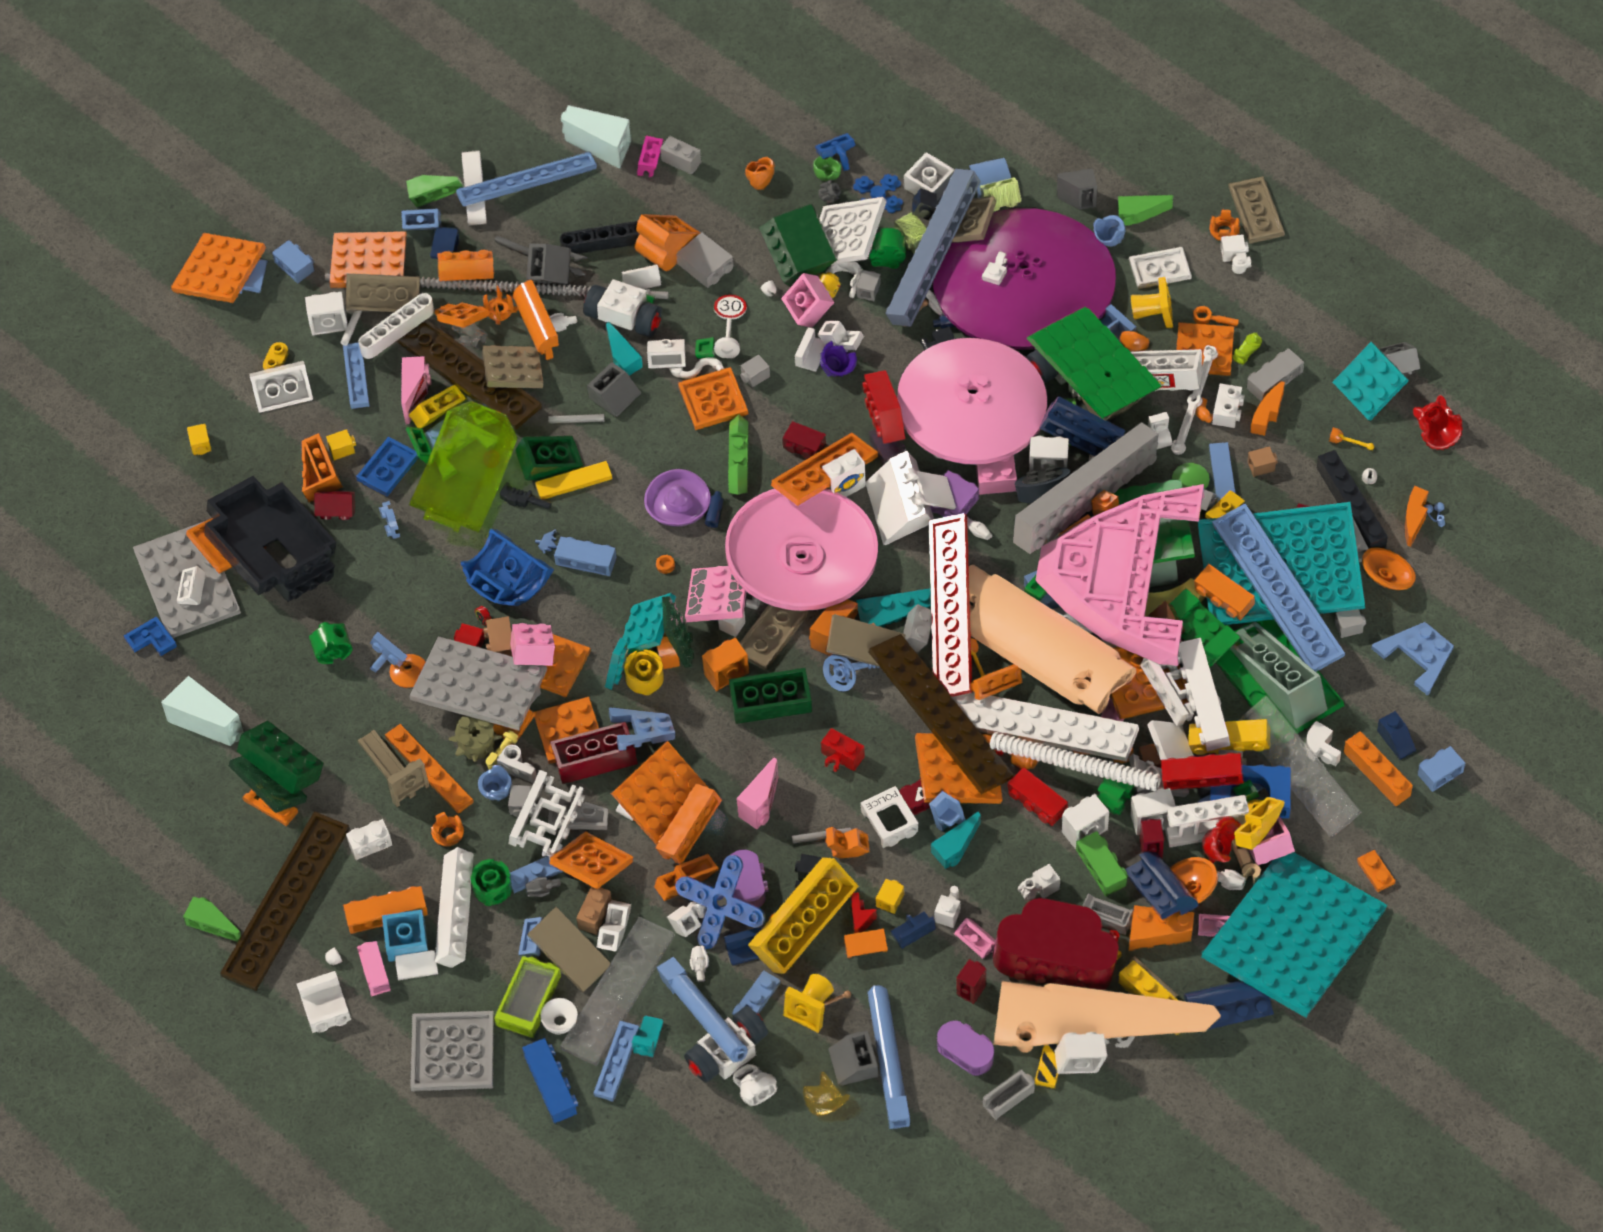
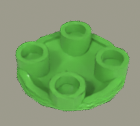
M1185 463L1178 466L1172 475V480H1181L1182 488L1204 484V489H1206L1210 482L1209 473L1206 469L1195 463Z

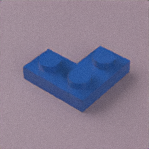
M157 616L124 635L126 642L134 653L150 643L160 656L177 647L176 642Z

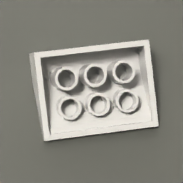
M907 451L891 458L865 482L884 545L928 526L929 521L934 520L930 505H913L910 498H916L915 493L920 492L917 479L907 481L904 479L903 473H908L909 467H913L916 471H919L917 461Z

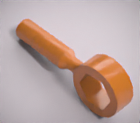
M1205 306L1197 307L1193 313V319L1197 324H1208L1211 320H1214L1217 323L1238 327V319L1219 315L1213 316L1211 310ZM1199 312L1206 313L1207 317L1199 318L1198 314Z

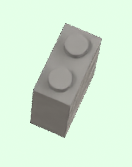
M702 232L676 253L677 264L707 288L712 284H716L720 277L725 273H729L733 268V256Z

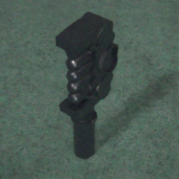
M508 482L504 484L499 493L500 499H503L512 506L526 507L528 503H532L549 510L552 505L551 502L536 496L533 497L531 490L528 492L520 491L518 488H512Z

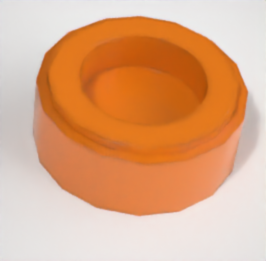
M662 555L656 560V568L660 573H671L675 568V561L669 555Z

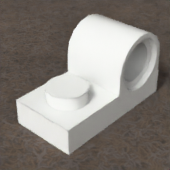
M1167 412L1150 416L1148 419V427L1159 433L1157 449L1172 445V438L1168 429L1169 417Z
M516 745L506 746L499 755L497 764L502 766L509 774L534 783L537 777L535 768L529 763H522L520 748Z

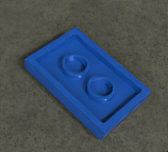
M388 437L358 473L356 479L358 482L388 497L419 457L415 450Z

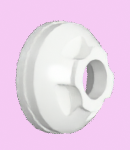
M557 998L550 1000L542 1008L541 1021L549 1032L563 1034L569 1032L576 1025L577 1009L571 1001ZM563 1016L566 1018V1022L563 1025H556L554 1023L555 1018Z

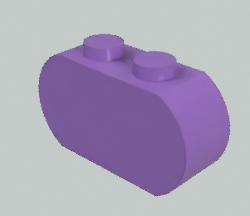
M736 851L731 855H737L742 859L743 869L733 897L760 908L766 900L765 892H768L767 880L762 879V875L765 874L763 863H759L758 856L752 851Z
M959 1021L947 1022L939 1029L937 1048L941 1055L971 1075H982L990 1070L994 1062V1048L988 1037L979 1035L974 1032L970 1025L962 1024Z

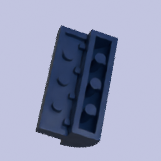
M1059 396L1049 406L1039 428L1055 437L1069 438V444L1094 457L1120 439L1125 432L1124 429Z
M1151 851L1139 854L1141 860L1125 869L1130 881L1162 920L1176 912L1184 915L1199 906L1197 900L1159 854Z
M1243 981L1183 994L1185 1002L1213 1005L1219 1012L1221 1017L1208 1030L1274 1014L1270 997Z

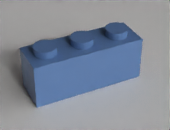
M560 537L554 554L556 565L606 576L611 575L617 558L615 548L609 545L594 544L591 541H580L572 537Z

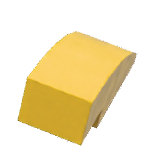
M1267 797L1245 815L1246 823L1234 832L1236 846L1253 850L1275 824L1285 805L1284 801Z

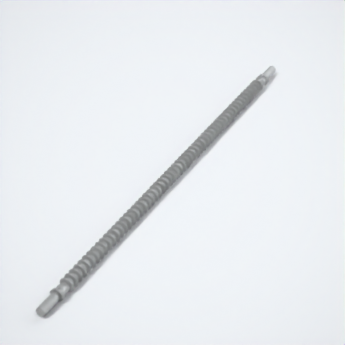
M325 274V281H330V274ZM422 277L420 279V286L422 288L432 286L433 289L435 287L438 289L440 287L443 289L445 287H448V289L453 287L454 290L456 288L459 290L461 288L464 290L466 288L469 290L473 288L474 291L477 289L479 291H482V289L487 291L489 289L490 292L492 290L497 292V285H499L501 292L503 290L505 292L510 290L513 293L521 285L519 282H516V284L511 282L509 284L508 281L506 283H503V281L500 283L495 281L493 283L492 280L490 282L487 280L485 282H482V280L479 282L474 280L472 282V280L439 281V278L436 280L435 277L432 279L430 277L427 279ZM539 283L535 285L538 294L539 292H542V294L546 292L548 295L550 293L553 295L555 293L558 295L563 293L564 296L565 294H568V296L571 294L581 296L583 294L584 297H586L589 289L592 287L587 288L586 285L584 288L581 285L579 287H576V285L574 287H571V285L566 287L565 284L563 286L560 284L558 286L555 284L553 286H550V284L546 286L544 283L542 285ZM646 289V294L655 296V299H668V292Z

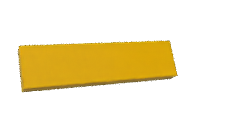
M607 461L537 481L535 486L540 499L544 500L611 480L612 474Z

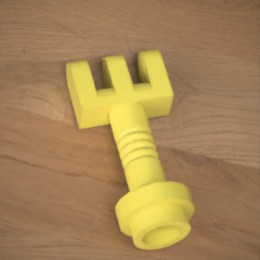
M509 730L503 734L504 741L496 752H491L486 759L489 770L492 769L493 765H498L497 759L506 746L511 743H517L518 735Z

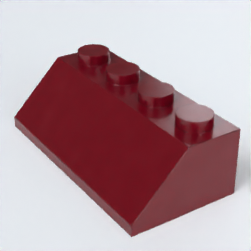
M626 721L551 741L554 759L562 784L638 764L634 745L626 746V750H619L617 735H630Z

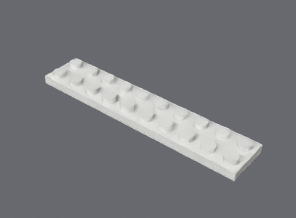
M975 692L952 697L979 732L988 734L998 732L999 735L1014 736L1016 739L1021 738L1028 742H1037L1039 744L1127 761L1139 731L1137 724L996 696H989L978 700L975 699Z

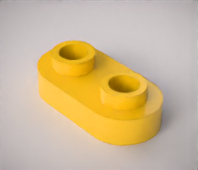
M277 342L270 347L263 362L264 370L284 366L289 354L286 344Z

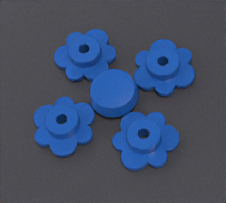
M884 175V179L880 180L882 186L874 187L872 186L873 181L869 180L867 176H862L860 179L857 178L855 180L853 189L861 194L870 192L872 199L883 197L887 201L884 209H887L888 213L901 210L902 199L896 196L885 197V191H895L896 188L900 187L901 182L896 175Z

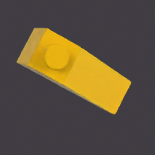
M454 384L420 403L409 414V417L418 428H424L459 405L466 398Z

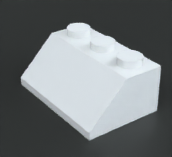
M304 361L250 373L259 413L313 400Z

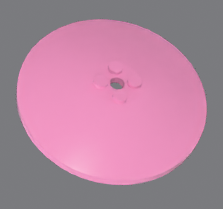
M979 338L949 340L923 351L905 369L897 391L903 426L910 437L929 453L942 459L962 464L997 462L1020 452L1030 444L1031 437H1036L1039 433L1041 422L1047 410L1046 388L1039 372L1032 363L1022 354L1006 345ZM973 389L976 390L977 393L970 394L968 391Z
M772 489L754 497L736 513L727 530L725 553L732 575L749 594L775 607L807 611L836 605L856 594L866 584L874 571L878 555V541L874 526L866 513L853 501L837 492L833 493L831 490L825 489L797 506L779 491ZM802 554L806 557L803 559H799L796 556Z

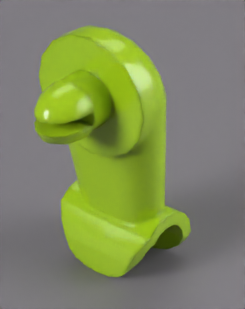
M1256 332L1247 335L1240 348L1235 350L1232 359L1241 365L1245 364L1248 357L1261 346V337Z

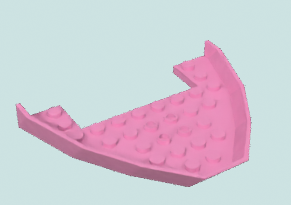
M1204 484L1143 495L1079 523L1041 547L1036 582L1066 613L1104 641L1158 664L1178 666L1183 621L1145 617L1160 518L1199 522L1202 498L1204 499L1205 496Z

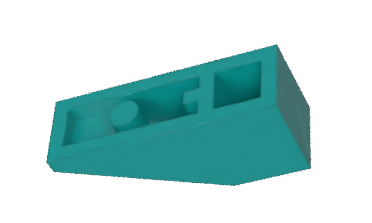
M610 322L606 323L613 363L626 371L630 376L643 367L642 357Z
M979 812L931 843V853L945 869L950 866L953 867L960 862L981 824V814Z

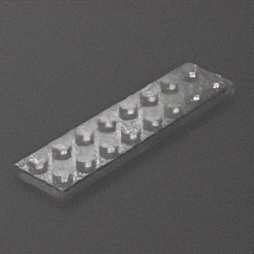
M1265 696L1238 721L1267 719L1270 726V749H1264L1261 752L1273 767H1291L1292 791L1329 837L1333 838L1362 812L1269 697Z
M641 917L637 919L579 1014L575 1025L570 1029L562 1042L561 1050L597 1066L614 1038L619 1022L624 1021L675 937L674 932Z

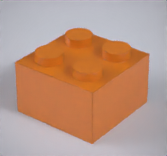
M736 638L726 640L719 647L710 649L702 655L704 675L716 691L729 685V679L741 678L749 674L748 654Z

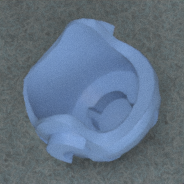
M1110 215L1103 219L1097 218L1093 224L1094 233L1099 242L1108 247L1121 243L1126 228L1120 217Z
M493 765L491 770L484 772L480 776L478 788L485 798L497 800L498 802L510 794L512 779L502 766Z

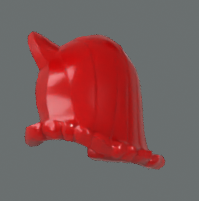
M1442 395L1437 397L1436 402L1430 403L1423 408H1413V415L1418 420L1419 426L1423 431L1421 433L1422 440L1426 442L1429 448L1436 450L1448 449L1450 446H1454L1462 436V417L1459 414H1454Z
M1224 817L1217 822L1216 827L1210 829L1203 836L1201 843L1203 851L1213 864L1215 861L1224 863L1231 859L1229 854L1231 843L1235 839L1234 832L1242 826L1234 817Z

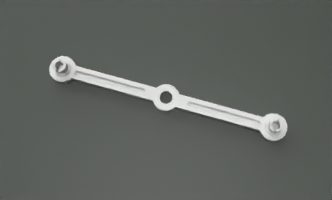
M1207 345L1204 348L1203 354L1205 358L1202 364L1199 389H1194L1193 394L1187 399L1189 405L1178 438L1173 441L1171 446L1173 453L1176 455L1185 452L1186 446L1184 443L1196 408L1202 404L1201 393L1212 361L1218 355L1217 349L1213 346Z

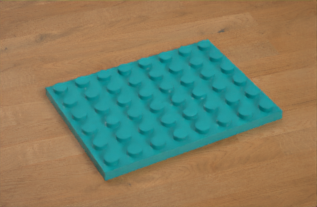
M1350 502L1253 513V516L1319 614L1365 609ZM1217 518L1199 520L1198 528L1203 568L1205 569L1210 564L1255 596L1254 606L1241 621L1236 617H1230L1225 609L1216 607L1210 601L1211 599L1207 597L1209 612L1224 625L1274 619L1212 525V521Z
M1292 852L1271 862L1202 952L1201 958L1306 1018L1387 908V904Z

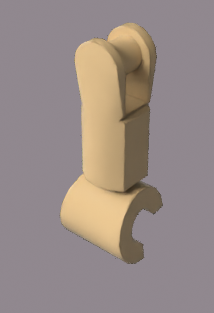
M1233 840L1231 846L1242 869V876L1246 878L1245 881L1248 876H1253L1254 885L1260 878V867L1253 863L1248 849L1244 847L1237 849L1239 846H1236V841Z

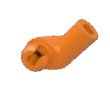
M1202 398V404L1196 408L1195 414L1202 421L1209 423L1213 420V414L1206 408L1207 399Z

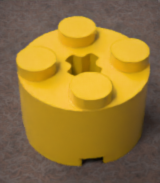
M645 649L641 652H632L626 658L624 663L625 678L628 687L638 694L651 695L661 687L664 681V671L661 658L657 653Z

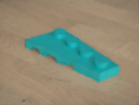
M931 588L856 600V603H858L859 619L861 622L874 623L876 626L884 628L885 625L902 621L917 604L931 609Z
M621 637L612 653L605 687L611 690L614 684H619L627 658V640Z

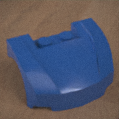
M490 529L483 549L473 559L461 561L463 572L467 577L466 581L478 594L494 603L519 606L530 600L542 589L554 569L513 543L512 539L499 530Z

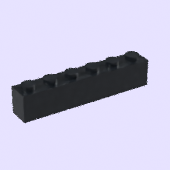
M1332 450L1319 455L1316 467L1337 503H1351L1352 517L1368 549H1385L1388 536L1337 452Z

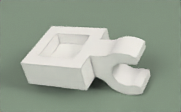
M999 252L996 262H989L982 275L983 281L1000 285L1007 273V269L1004 267L1007 263V259H1005L1006 253Z

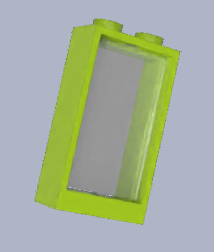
M522 956L494 1017L496 1026L534 1038L541 1023L542 1008L551 1000L561 978L560 968L552 963L540 962L534 957L527 958Z

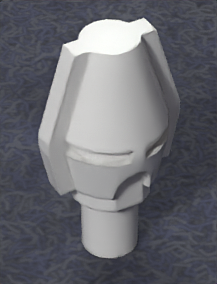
M929 290L926 297L929 300L931 309L940 316H943L944 313L940 309L935 295Z
M561 313L549 316L556 332L565 330L569 324L577 323L576 316L567 317Z
M967 517V526L974 536L985 540L992 538L993 535L985 524L973 521Z
M1225 869V872L1217 871L1218 880L1222 883L1221 886L1228 890H1243L1246 878L1230 869Z
M704 946L692 948L690 958L691 969L695 970L697 974V982L705 981L704 972L709 965V957Z

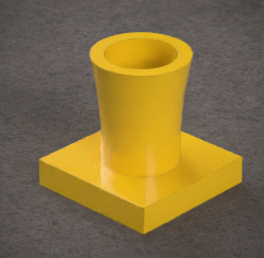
M1166 277L1158 278L1159 294L1131 295L1134 320L1162 314L1166 328H1173L1171 296Z
M812 974L803 992L789 987L785 992L783 1016L819 1033L823 1026L825 1007L823 1002L834 992L833 985L825 977Z

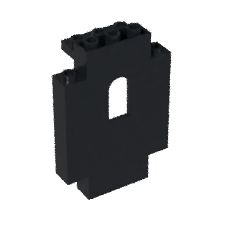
M251 476L207 500L206 512L213 520L205 523L204 535L258 596L264 592H269L274 587L289 602L293 599H298L305 592L314 590L321 583L328 582L334 577L335 565L330 561V558L335 553L336 541L283 482L266 490L254 476ZM278 540L296 560L295 566L291 568L281 567L264 547Z

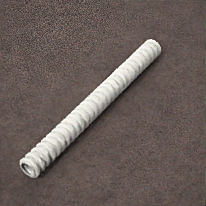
M995 732L990 740V747L993 750L1008 751L1009 754L1013 753L1016 756L1019 754L1020 757L1025 756V758H1031L1032 760H1042L1043 763H1053L1055 766L1059 764L1060 767L1065 766L1066 769H1076L1078 772L1082 770L1083 773L1088 772L1089 775H1099L1101 778L1105 776L1106 779L1111 778L1112 781H1122L1124 784L1128 782L1129 785L1134 784L1136 787L1140 785L1141 788L1146 787L1147 790L1152 789V791H1156L1160 785V775H1154L1153 772L1148 773V771L1143 772L1141 769H1131L1130 766H1119L1118 763H1108L1106 760L1102 762L1101 759L1096 760L1095 757H1085L1083 754L1079 756L1078 753L1073 754L1072 751H1062L1060 748L1056 750L1055 747L1050 748L1048 745H1039L1037 742L1033 744L1032 741L1028 742L1025 739L1022 741L1021 738L1016 739L1014 736L1010 737L1004 734L999 735L998 732Z

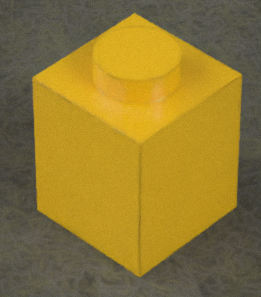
M206 424L187 427L193 455H204L207 452H211Z
M347 429L326 436L327 444L334 460L355 453L354 446H356L354 436H350Z
M885 879L876 897V907L895 914L904 896V886L898 881Z

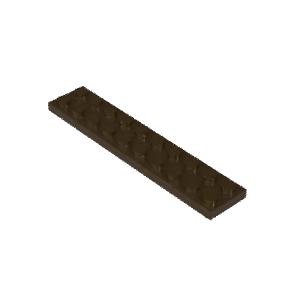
M427 319L396 341L416 357H424L425 363L429 364V367L452 384H455L456 387L514 430L521 427L542 408L539 401L521 388L487 387L484 361Z
M902 634L869 649V654L980 794L1013 778L1014 774L998 754L991 749L990 744Z
M315 811L313 812L221 970V977L257 991L348 833L349 825Z

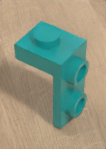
M649 1016L643 1017L638 1036L634 1035L632 1040L633 1053L653 1057L663 1026L662 1019Z

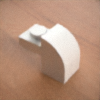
M825 321L818 333V336L825 345L833 341L834 346L841 345L846 352L848 350H856L864 338L861 331H846L840 321Z
M1317 721L1308 731L1306 753L1313 762L1320 757L1326 764L1336 766L1340 761L1341 751L1329 745L1332 740L1333 730Z

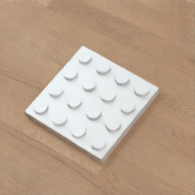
M883 197L823 207L819 219L838 259L833 264L868 258L887 202Z

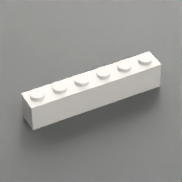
M1201 638L1181 642L1178 661L1183 664V667L1180 668L1183 679L1187 678L1188 681L1185 684L1187 695H1191L1193 699L1189 700L1192 712L1196 711L1197 716L1194 717L1196 727L1201 728L1202 733H1199L1201 745L1205 744L1207 751L1230 746L1229 735Z
M459 847L444 855L435 962L450 968L465 961L474 853Z

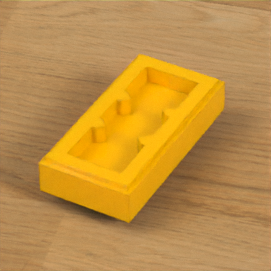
M1230 490L1206 513L1205 517L1207 519L1219 518L1245 504V500Z

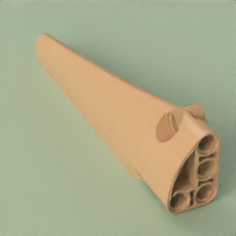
M1002 981L994 1045L1015 1046L1021 1052H1029L1034 1046L1060 1043L1062 1037L1071 1032L1077 1034L1096 1032L1097 1034H1104V1039L1206 1032L1221 1015L1213 1005L1058 984H1046L1042 987ZM1027 1038L1029 1041H1023L1022 1039Z

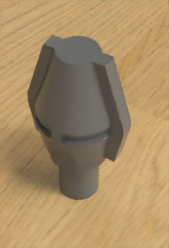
M537 877L525 884L527 896L543 897L549 894V890H552V888L561 886L560 879L550 881L546 877Z

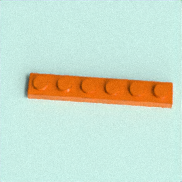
M401 724L385 734L386 739L409 763L419 758L425 765L428 783L458 814L474 803L473 799Z

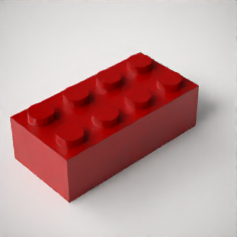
M886 370L865 374V382H862V386L867 398H864L870 419L872 418L873 427L876 429L877 437H881L883 444L904 440L905 433L901 407Z

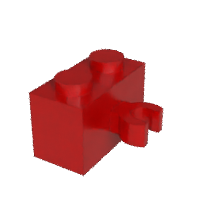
M833 728L829 730L821 741V753L827 756L825 767H828L830 763H835L833 766L834 772L839 770L840 764L855 771L865 757L862 744Z

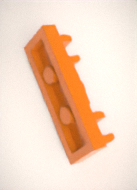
M1013 664L973 680L974 683L971 682L970 686L971 690L975 692V699L981 700L1021 684V668Z

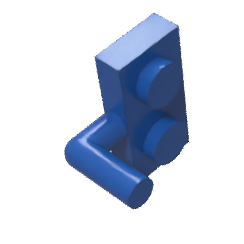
M848 133L815 146L816 152L823 159L838 153L843 170L850 169L846 151L854 147L855 142Z

